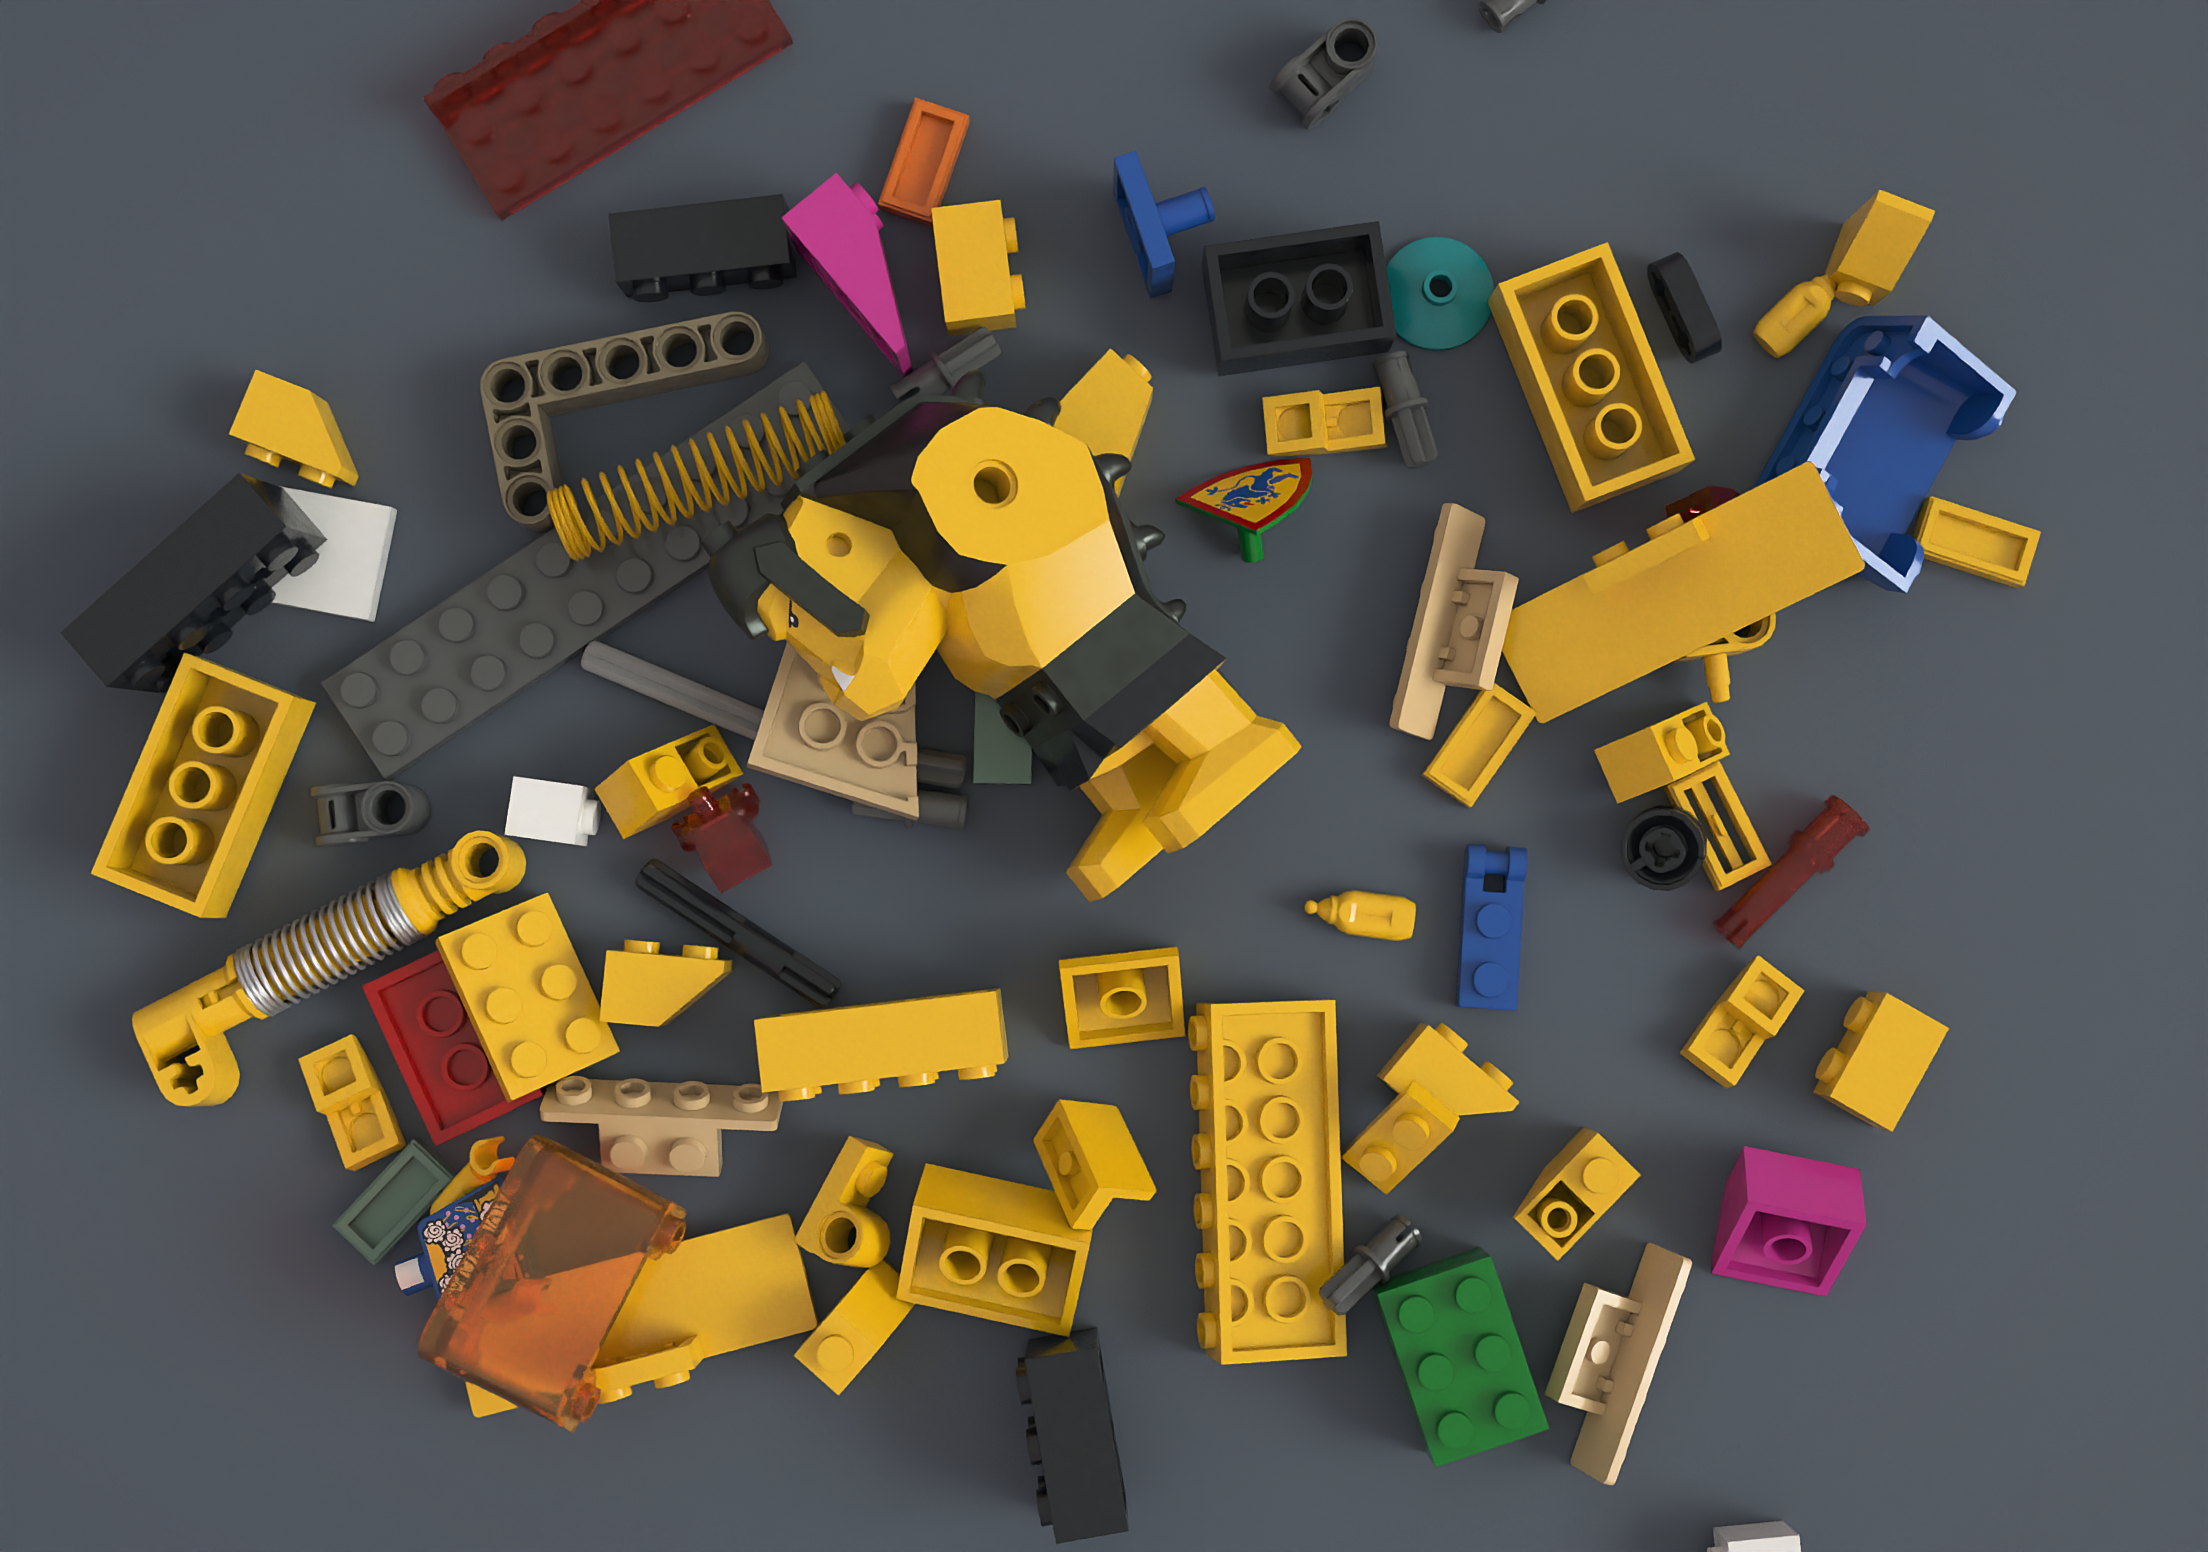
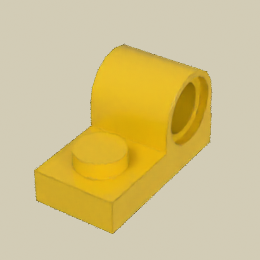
M849 1135L793 1242L808 1252L814 1253L823 1260L833 1264L856 1268H871L880 1263L887 1255L891 1243L890 1230L887 1223L866 1206L870 1198L876 1195L884 1185L887 1178V1167L894 1153L878 1143ZM855 1226L856 1240L852 1248L849 1249L848 1236L851 1229Z

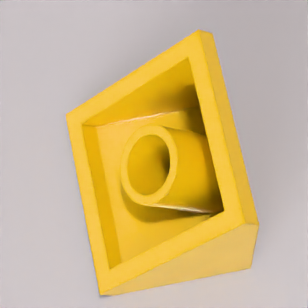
M1171 946L1059 959L1070 1049L1185 1036L1178 947Z

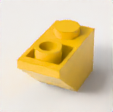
M255 370L229 432V435L247 444L244 454L276 468L279 467L282 459L301 466L298 476L332 489L335 479L355 487L359 475L328 402L310 390Z
M1707 702L1594 750L1617 804L1675 782L1730 755L1725 744L1723 726L1718 718L1712 714Z
M713 724L628 760L594 790L623 839H626L673 817L737 779L743 772Z
M625 939L624 950H606L599 1021L655 1027L668 1025L732 972L733 960L718 959V947L683 945L682 955L659 953L660 942Z
M1421 1022L1376 1075L1398 1095L1413 1080L1416 1081L1457 1116L1513 1111L1519 1104V1101L1508 1092L1513 1082L1487 1060L1479 1068L1462 1052L1468 1044L1442 1022L1435 1030L1430 1025Z
M1583 1127L1545 1166L1513 1218L1558 1261L1641 1174L1598 1132Z

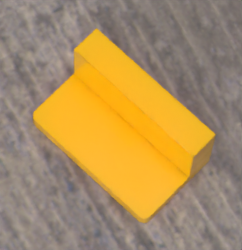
M1058 1100L1034 1137L1033 1142L1071 1229L1092 1230L1113 1198L1151 1200L1157 1189L1119 1109L1114 1105Z

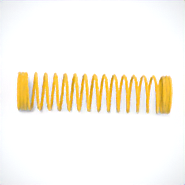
M821 390L820 393L816 392L815 395L810 394L809 400L829 455L845 445L846 442L826 391ZM797 399V411L810 457H813L816 453L811 435L819 451L825 449L803 402ZM779 405L778 413L789 446L794 470L778 441L766 413L761 412L760 414L777 478L762 452L749 421L745 418L742 421L756 467L759 484L754 478L730 426L725 425L724 430L737 468L741 491L721 455L713 434L709 431L707 432L706 436L717 466L724 499L715 486L694 439H689L688 442L704 489L706 505L696 491L677 447L672 444L671 451L683 483L689 513L676 494L659 453L654 451L653 458L664 485L671 519L667 516L655 495L641 460L636 458L635 464L648 497L653 526L643 513L631 489L623 466L618 464L617 471L630 502L636 534L624 518L614 498L606 474L600 471L599 477L611 504L618 540L606 525L598 509L589 482L582 477L581 484L598 527L600 547L587 530L570 487L564 484V487L560 486L559 489L549 490L546 496L549 511L560 540L570 558L577 562L579 558L582 560L585 556L589 558L591 546L594 550L602 553L606 546L605 534L612 543L621 546L623 541L622 526L631 537L638 540L641 534L640 519L648 530L656 533L659 527L657 511L667 524L674 527L677 520L675 504L684 517L692 520L694 515L692 496L703 511L710 513L712 500L709 487L719 503L727 507L730 497L726 478L735 494L745 500L748 493L744 472L755 490L763 494L765 481L761 463L771 481L776 486L781 487L783 477L777 452L790 476L798 480L800 476L796 471L800 466L794 443L804 463L809 458L784 407Z

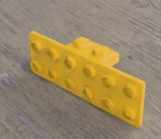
M1808 461L1686 523L1683 522L1679 513L1646 529L1651 540L1630 551L1625 541H1622L1592 556L1596 568L1511 610L1502 652L1531 709L1537 712L1535 715L1539 723H1546L1861 572L1865 567V563L1815 464Z
M784 1213L548 1275L547 1279H551L552 1284L549 1285L550 1289L541 1292L540 1300L542 1305H555V1312L552 1315L530 1316L505 1326H498L466 1319L458 1312L457 1308L447 1306L473 1415L479 1418L574 1392L577 1400L595 1395L597 1404L613 1402L631 1395V1386L653 1380L655 1388L660 1389L685 1382L690 1379L689 1370L695 1369L704 1358L815 1329L818 1325V1318L800 1246L793 1242L796 1230L792 1216L789 1213Z

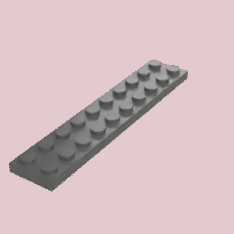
M805 361L676 446L687 473L705 505L704 489L688 442L690 438L694 439L704 464L723 499L724 494L719 473L706 436L708 431L713 434L721 455L740 491V480L724 430L725 425L730 426L758 484L756 467L742 424L744 418L749 421L762 452L776 478L774 462L760 418L761 412L766 413L793 470L792 457L778 413L779 405L784 407L810 459L808 445L796 407V400L800 399L810 416L823 446L828 452L809 400L810 394L815 395L816 392L820 393L824 389ZM829 398L844 436L850 430V427ZM811 435L815 453L817 454L820 451ZM794 443L799 466L801 467L804 461ZM670 450L660 458L676 494L689 513L683 483L673 453ZM777 452L783 477L781 487L776 486L771 481L761 463L765 481L763 494L755 490L744 472L748 494L746 499L743 500L735 494L726 478L730 497L727 507L719 503L709 487L712 500L710 513L703 511L692 496L694 504L692 520L684 517L675 504L677 520L674 527L667 524L657 511L659 527L656 533L648 530L640 519L641 534L638 540L631 537L622 526L623 541L621 546L612 543L605 534L606 546L603 552L594 550L591 546L589 558L586 556L583 560L579 558L578 562L570 558L554 527L321 682V684L383 778L392 780L584 652L591 641L602 640L708 569L710 556L700 545V542L720 525L730 521L736 530L739 531L766 513L782 516L784 510L780 504L797 480L790 476ZM653 461L644 469L662 508L671 519L664 485L655 461ZM637 472L629 477L628 481L643 513L653 526L648 497L641 476ZM620 483L612 489V492L624 518L636 534L630 502L623 483ZM605 493L596 499V503L606 525L618 540L615 518L610 501ZM589 504L579 512L587 530L600 547L598 527Z

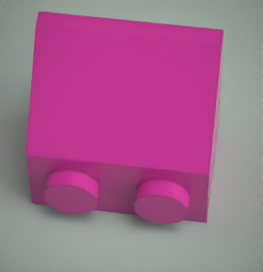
M1743 1146L1725 1184L1711 1260V1274L1827 1297L1867 1225L1860 1169Z

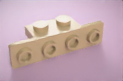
M1444 503L1442 505L1438 525L1434 531L1433 546L1425 578L1420 589V599L1411 636L1407 642L1406 656L1397 693L1393 700V710L1389 723L1393 729L1426 740H1431L1434 737L1446 685L1492 691L1519 581L1518 577L1507 572L1474 569L1485 527V518L1455 503Z
M569 1076L548 1085L540 1106V1119L546 1122L599 1124L602 1172L719 1177L723 1164L721 1129L775 1131L778 1127L783 1102H779L778 1091L762 1093L761 1085L755 1083L736 1086L705 1084L699 1081L667 1083L647 1082L638 1078L621 1081Z
M1648 1243L1645 1247L1628 1297L1584 1282L1544 1394L1558 1403L1587 1411L1570 1462L1575 1468L1610 1486L1615 1484L1625 1459L1628 1445L1641 1408L1646 1400L1647 1391L1665 1346L1672 1320L1692 1267L1691 1259L1653 1243Z

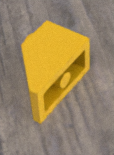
M1879 189L1842 226L1824 274L1828 275V279L1838 284L1835 297L1846 304L1865 307L1868 304L1874 306L1891 293L1928 229L1935 210Z
M884 1258L880 1263L868 1268L794 1354L802 1364L838 1396L881 1348L915 1305V1303L896 1299L900 1272Z

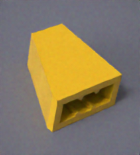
M1110 348L1060 401L1062 406L1061 412L1055 421L1054 427L1086 443L1094 456L1104 453L1122 454L1131 462L1152 401L1153 387L1148 383L1152 379L1151 374L1132 355L1126 354L1122 359ZM1126 475L1114 482L1118 498Z

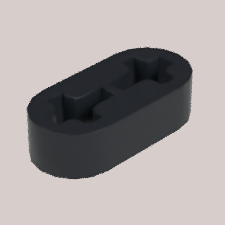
M1676 252L1648 264L1647 275L1650 287L1684 358L1692 364L1720 352L1722 349L1720 331L1693 271L1683 255Z

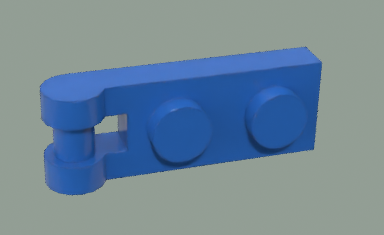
M1466 845L1463 864L1455 1002L1457 1007L1517 1011L1524 881L1527 873V849L1525 847L1508 846L1506 852L1486 851L1485 845ZM1485 874L1503 875V891H1483Z

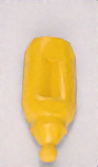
M1822 275L1819 277L1815 276L1811 281L1795 285L1758 321L1753 331V337L1775 358H1780L1790 353L1826 318L1831 307V301L1835 298L1838 284L1828 279V275Z
M1351 890L1343 892L1338 896L1331 895L1329 898H1325L1318 903L1308 900L1304 905L1307 914L1317 913L1327 924L1334 925L1339 931L1347 935L1402 941L1410 939L1413 934L1416 904L1402 896Z

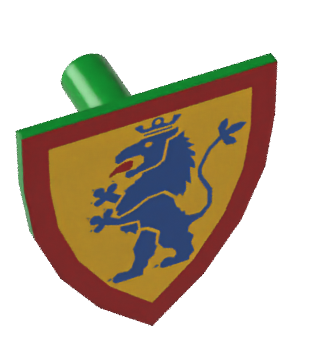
M1310 457L1284 459L1245 466L1220 474L1176 497L1175 502L1178 505L1237 528L1241 560L1246 563H1255L1264 558L1261 533L1278 524L1294 512L1308 495L1313 480Z

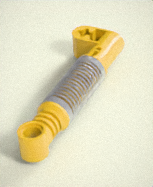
M480 830L467 833L458 840L454 848L448 850L447 855L443 853L435 857L434 862L429 860L423 863L421 868L416 867L412 870L400 867L394 871H389L383 874V876L377 877L376 882L370 881L367 883V886L363 885L358 887L357 891H350L348 896H340L339 901H330L329 905L321 906L320 910L311 911V915L306 914L302 916L301 920H294L292 925L286 924L283 926V929L274 930L273 934L265 935L264 939H257L254 944L250 943L241 947L227 957L225 966L134 1012L132 1026L136 1038L164 1097L175 1105L186 1107L215 1106L227 1101L233 1096L238 1087L240 1072L237 1061L223 1033L224 1031L251 1017L263 1020L269 1016H274L291 1007L292 1002L299 1003L301 997L307 999L311 993H319L320 988H328L329 983L336 984L339 978L346 979L348 973L351 975L356 974L357 968L363 970L366 968V964L373 965L376 959L383 960L385 954L392 955L394 949L400 951L403 949L404 944L410 946L412 943H416L417 940L419 941L436 931L438 921L445 918V913L451 915L458 911V907L465 908L469 906L471 900L476 902L492 893L501 894L512 890L520 883L525 874L526 859L524 851L518 843L499 834ZM495 848L499 857L498 867L490 876L484 877L479 868L480 858L488 849ZM199 1045V1051L185 1057L187 1064L179 1062L178 1055Z

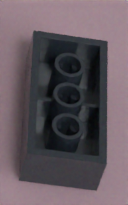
M239 473L60 633L106 687L154 693L167 692L184 653L199 657L203 653L209 654L222 647L232 637L233 631L231 628L246 614L254 615L262 611L274 600L276 593L272 587L288 573L291 577L301 575L317 562L319 554L316 549L328 539L284 488Z

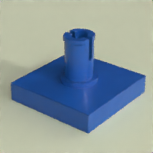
M1137 150L1114 157L1113 194L1148 295L1151 299L1172 292L1175 259L1167 237L1215 221V213L1206 187H1202L1156 203L1150 191Z

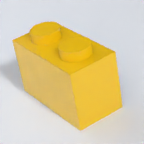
M1001 200L931 208L948 336L970 334L980 327H986L989 331L1017 328L1014 310L1026 309L1022 274L1010 275L1007 254L1019 252L1014 217L1003 218Z
M1868 991L1865 998L1862 996L1857 998L1849 1008L1843 1023L1847 1031L1838 1048L1833 1047L1829 1049L1821 1059L1815 1073V1077L1819 1079V1082L1813 1093L1873 1127L1893 1132L1949 1028L1888 993Z

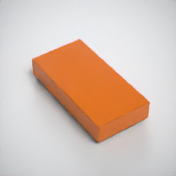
M915 97L878 201L879 210L933 227L931 208L941 207L970 124L969 115Z

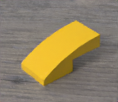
M1381 387L1322 394L1320 390L1262 398L1267 454L1269 456L1316 455L1388 447L1386 419L1383 414L1385 412L1384 398Z
M1759 955L1754 956L1716 1001L1688 1039L1680 1054L1725 1089L1735 1086L1766 1039L1775 1037L1805 990Z
M353 1034L348 1035L298 1059L316 1111L327 1116L345 1169L356 1171L407 1146L390 1101L357 1036Z

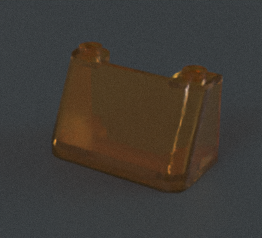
M539 1134L531 1137L518 1154L427 1321L418 1344V1355L421 1359L443 1371L574 1433L579 1422L584 1423L590 1418L600 1399L601 1389L596 1387L597 1375L591 1367L647 1258L658 1260L664 1253L672 1254L680 1245L686 1231L687 1224L684 1218L687 1212L677 1203L563 1144Z

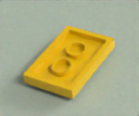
M548 892L436 939L437 948L507 1103L620 1052L608 1023L599 1021V1003Z

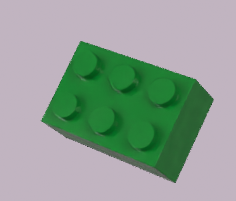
M1477 1247L1391 1276L1385 1285L1380 1286L1376 1284L1371 1289L1425 1451L1435 1468L1549 1429L1491 1256L1485 1250Z

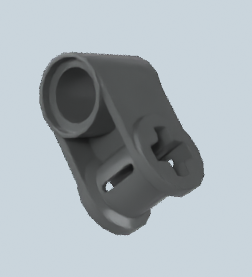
M1354 17L1342 19L1335 23L1306 51L1301 52L1289 61L1274 77L1269 88L1275 95L1282 93L1304 117L1302 124L1305 128L1311 130L1324 121L1338 107L1342 100L1369 76L1378 46L1377 34L1372 26L1362 19ZM1353 43L1363 50L1365 56L1358 61L1348 62L1338 57L1335 49L1341 44Z
M381 781L364 784H332L309 788L310 798L316 800L319 835L314 838V847L346 846L367 843L372 839L411 835L423 829L431 817L429 797L421 788L413 784ZM399 793L404 798L406 810L403 818L394 824L389 819L387 806L390 799Z

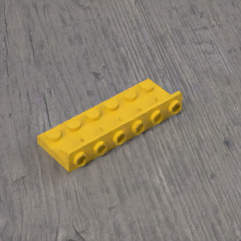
M1335 1000L1196 1003V1016H1191L1188 1023V1039L1191 1050L1197 1051L1198 1075H1192L1190 1080V1100L1193 1109L1199 1110V1134L1193 1135L1191 1146L1194 1167L1201 1172V1193L1195 1194L1193 1202L1194 1221L1197 1229H1202L1203 1253H1197L1195 1259L1196 1281L1198 1287L1204 1289L1205 1312L1199 1313L1197 1317L1199 1345L1202 1349H1206L1208 1357L1221 1365L1347 1356L1346 1314L1337 1315L1332 1310H1329L1323 1304V1300L1319 1295L1320 1287L1344 1265Z

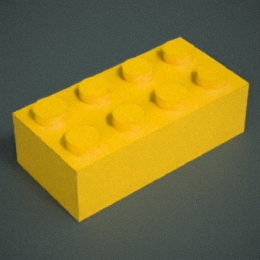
M1608 242L1497 285L1487 302L1572 513L1679 473L1695 460Z
M184 653L91 874L199 918H226L316 702L211 660Z
M1001 988L769 1015L754 1020L762 1093L778 1091L779 1102L814 1098L815 1094L822 1093L821 1086L838 1084L840 1095L873 1091L875 1087L880 1086L881 1078L898 1077L899 1087L927 1085L935 1083V1080L939 1079L938 1072L958 1069L959 1080L995 1076V1072H997L996 1065L1004 1064L1008 1059Z

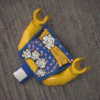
M504 1136L481 1139L473 1144L470 1150V1161L457 1173L431 1205L430 1216L418 1223L417 1230L424 1252L395 1263L396 1277L401 1290L406 1296L434 1286L440 1304L457 1308L458 1312L466 1319L498 1326H505L530 1316L552 1315L555 1312V1305L541 1304L540 1294L550 1289L549 1285L552 1284V1280L547 1279L519 1183L504 1176L495 1178L497 1173L510 1171L516 1166V1160L513 1156L498 1159L497 1148L501 1142H504Z

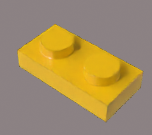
M1413 1080L1348 1144L1341 1158L1387 1195L1454 1131L1460 1117Z

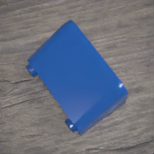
M1928 315L1859 317L1849 323L1835 339L1754 488L1805 462H1813L1865 563L1864 569L1857 573V575L1887 591L1907 593L1912 582L1919 575L1924 560L1923 546L1914 537L1905 534L1956 440H1975L1990 435L1997 430L2003 422L2005 412L2017 391Z

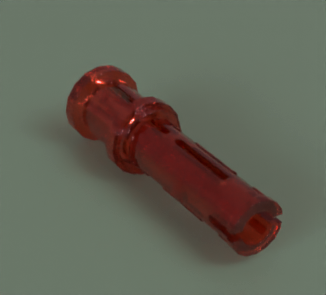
M1831 794L1824 801L1826 808L1803 831L1795 830L1789 836L1790 840L1787 844L1790 849L1736 903L1712 923L1720 934L1724 932L1727 935L1725 939L1735 948L1740 950L1744 943L1815 872L1821 875L1824 872L1828 873L1835 866L1833 859L1856 836L1863 838L1870 831L1864 819L1842 799Z

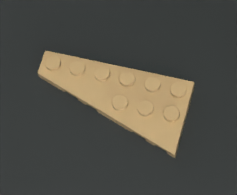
M787 642L752 747L747 768L917 821L919 818L915 730L916 684H913L899 708L860 721L833 705L823 689L820 675Z

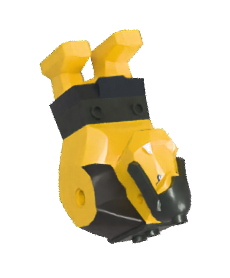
M971 370L958 380L950 396L920 394L899 403L878 420L872 414H869L844 434L843 437L847 443L833 454L829 455L823 449L797 469L796 473L800 478L795 481L780 504L784 510L782 516L766 513L739 531L736 530L730 521H727L700 542V545L710 556L708 575L713 590L724 609L740 629L751 640H755L765 634L774 641L785 639L820 675L823 689L833 705L856 719L863 721L899 708L935 650H937L955 679L973 691L989 695L995 699L1001 707L999 712L1004 723L1015 735L1026 739L1056 785H1067L1069 791L1080 787L1102 814L1066 871V874L1089 902H1093L1106 897L1120 887L1161 850L1165 849L1169 854L1183 849L1194 842L1290 760L1302 746L1284 723L1257 716L1240 697L1239 691L1218 669L1227 658L1181 627L1180 620L1185 614L1187 607L1182 599H1173L1163 603L1153 595L1143 561L1146 559L1147 551L1162 544L1166 535L1153 525L1143 524L1136 526L1134 522L1128 519L1115 492L1114 482L1131 470L1132 464L1129 459L1122 454L1114 453L1094 456L1086 443L1056 429L1054 424L1061 412L1062 406L1059 400L1053 397H1045L1035 402L1024 414L991 406L987 401L983 400L986 379L983 372Z

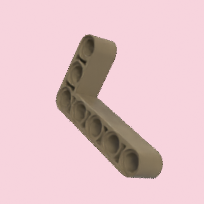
M727 312L508 357L491 363L484 370L480 379V391L502 502L507 514L520 525L535 533H547L555 527L548 503L540 514L526 516L524 513V502L530 493L537 490H545L547 494L549 490L553 491L554 488L564 487L550 416L749 376L759 372L766 365L769 358V343L758 322L751 315L743 312ZM749 333L754 336L752 348L747 353L742 355L727 353L728 341L734 335ZM683 344L697 346L695 359L685 367L670 365V357L678 346ZM626 356L639 357V368L632 377L627 379H617L614 377V368L621 358ZM571 367L581 368L582 379L580 383L572 390L560 391L558 389L560 375ZM514 379H523L525 381V390L522 396L514 402L503 403L502 390L504 386ZM524 435H535L536 447L534 452L527 458L514 459L513 446L515 442Z

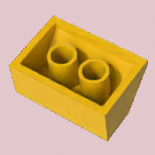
M925 1163L912 1206L896 1299L1069 1337L1093 1228L1092 1230L1071 1229L1055 1191Z

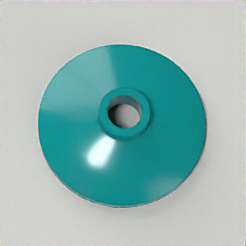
M1445 237L1419 239L1399 250L1386 267L1396 335L1414 347L1429 351H1444L1459 347L1470 341L1480 332L1491 314V309L1487 302L1494 291L1490 271L1483 259L1472 248L1462 242ZM1434 280H1443L1448 284L1450 293L1445 297H1437L1431 293L1429 284Z

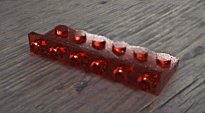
M581 0L562 13L553 12L543 16L533 25L531 32L513 43L503 42L492 47L485 53L480 63L463 73L454 72L444 76L434 85L433 91L423 99L439 120L494 211L503 221L792 45L793 41L769 0Z

